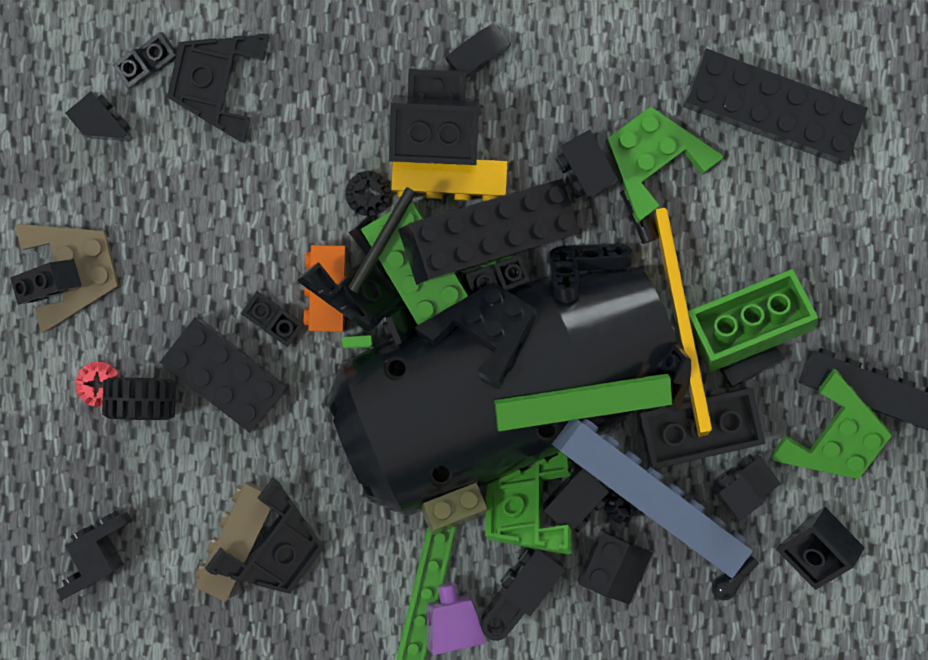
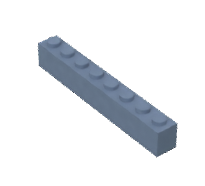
M584 418L582 422L578 419L570 420L552 443L553 446L733 579L753 552L744 545L747 541L746 538L735 530L728 533L724 530L727 524L714 514L710 518L704 515L703 512L706 508L694 499H691L689 503L684 500L682 496L685 492L673 483H670L667 487L660 482L663 476L653 468L649 467L646 471L639 465L642 460L629 450L625 455L620 452L618 448L621 444L607 434L604 438L596 433L599 428L588 419Z

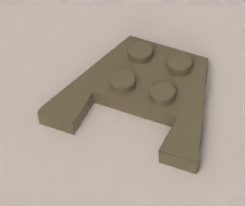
M24 224L15 225L21 250L50 244L54 262L75 260L82 287L63 293V301L35 307L41 332L51 330L54 326L67 320L81 309L91 305L119 287L105 231Z

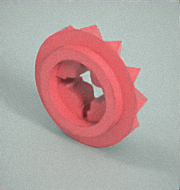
M105 362L88 363L78 371L74 382L76 394L85 404L102 407L103 388H99L96 396L95 387L86 385V382L95 381L96 376L100 377L101 382L109 377L120 376L114 367Z

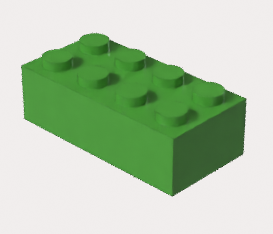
M413 199L378 259L419 325L470 296L458 273L416 285L398 229L411 222L425 219ZM392 211L361 229L371 247Z
M793 269L688 311L694 342L709 373L809 333L815 329L818 321V316Z

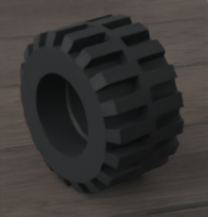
M109 377L103 380V416L109 419L169 420L175 417V381L162 378Z

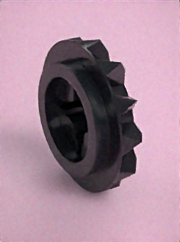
M364 171L357 173L348 181L345 195L349 207L354 212L363 216H373L379 214L387 207L391 192L388 182L381 174ZM367 181H370L371 190L380 193V195L371 196L368 205H366L364 196L356 193V191L365 190Z
M611 488L608 490L609 492L606 494L608 500L604 504V509L610 520L619 524L622 522L630 523L632 516H638V508L628 501L626 502V507L622 506L626 499Z

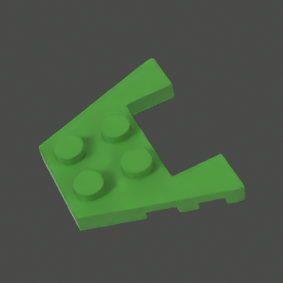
M652 107L642 112L605 141L617 174H620L625 188L624 193L627 200L631 203L634 211L633 216L637 223L660 206L642 184L650 176L681 153L688 157L701 175L724 158L722 154Z
M833 369L820 386L819 391L824 396L842 405V407L810 449L784 435L771 453V459L780 463L859 479L892 435L871 408L861 400L851 385L849 386L842 378V375L836 369Z
M558 452L559 455L548 460L542 459L536 462L535 466L523 472L517 470L487 484L485 536L489 541L572 554L571 529L568 525L542 528L543 481L571 476V459L568 456Z

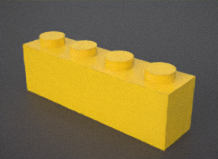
M477 160V165L393 162L391 190L398 193V198L401 197L405 188L409 187L417 192L416 194H426V199L443 200V195H454V200L471 201V196L483 197L482 201H487L506 195L507 161Z

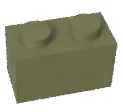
M477 483L430 500L422 505V513L432 536L484 516L487 511Z

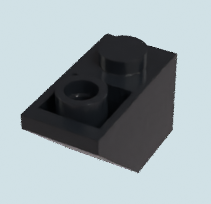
M90 91L65 112L79 131L88 138L128 142L133 139L128 132L132 128L121 115L118 118L110 111L113 105L103 94L98 97Z

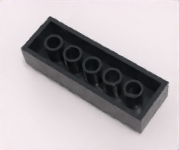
M707 48L701 55L682 106L839 165L849 162L868 110L865 106Z
M563 178L414 221L398 229L416 285L562 241L580 233Z

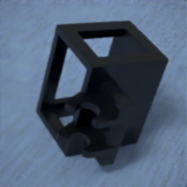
M421 67V69L409 68L408 95H394L391 101L389 162L477 165L479 99L465 98L466 71L455 69L427 70L426 67Z

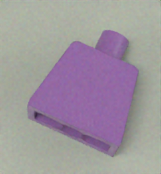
M455 583L439 585L440 600L427 604V649L433 655L486 644L471 599L466 595L457 596Z

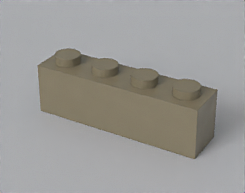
M246 482L243 487L240 485L237 487L231 501L235 502L231 513L225 512L219 524L223 530L219 538L213 537L207 549V552L211 555L206 564L203 562L200 564L194 578L198 579L195 588L225 602L231 597L238 581L227 576L210 574L206 571L205 567L220 547L242 562H245L251 554L272 511L270 507L257 498L263 491V488L250 482Z

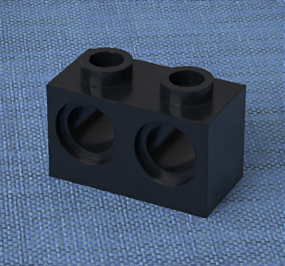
M74 259L49 262L10 277L18 305L44 301L82 287Z

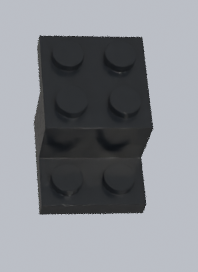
M118 511L110 513L96 521L97 528L90 525L70 536L73 541L65 545L79 571L62 580L64 586L56 590L61 600L68 598L125 565L108 535L132 522L128 512L119 515Z

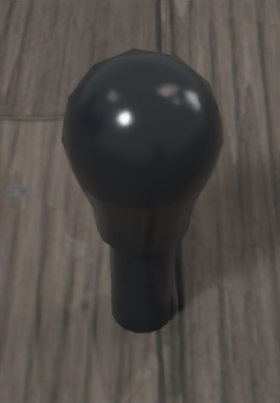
M750 556L733 579L727 574H722L715 578L711 586L714 597L721 601H728L733 598L744 581V577L759 565L758 561L753 556Z

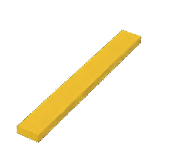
M666 208L655 209V225L659 236L658 239L679 343L682 350L691 359V376L688 388L698 437L707 436L711 432L712 427L668 211Z

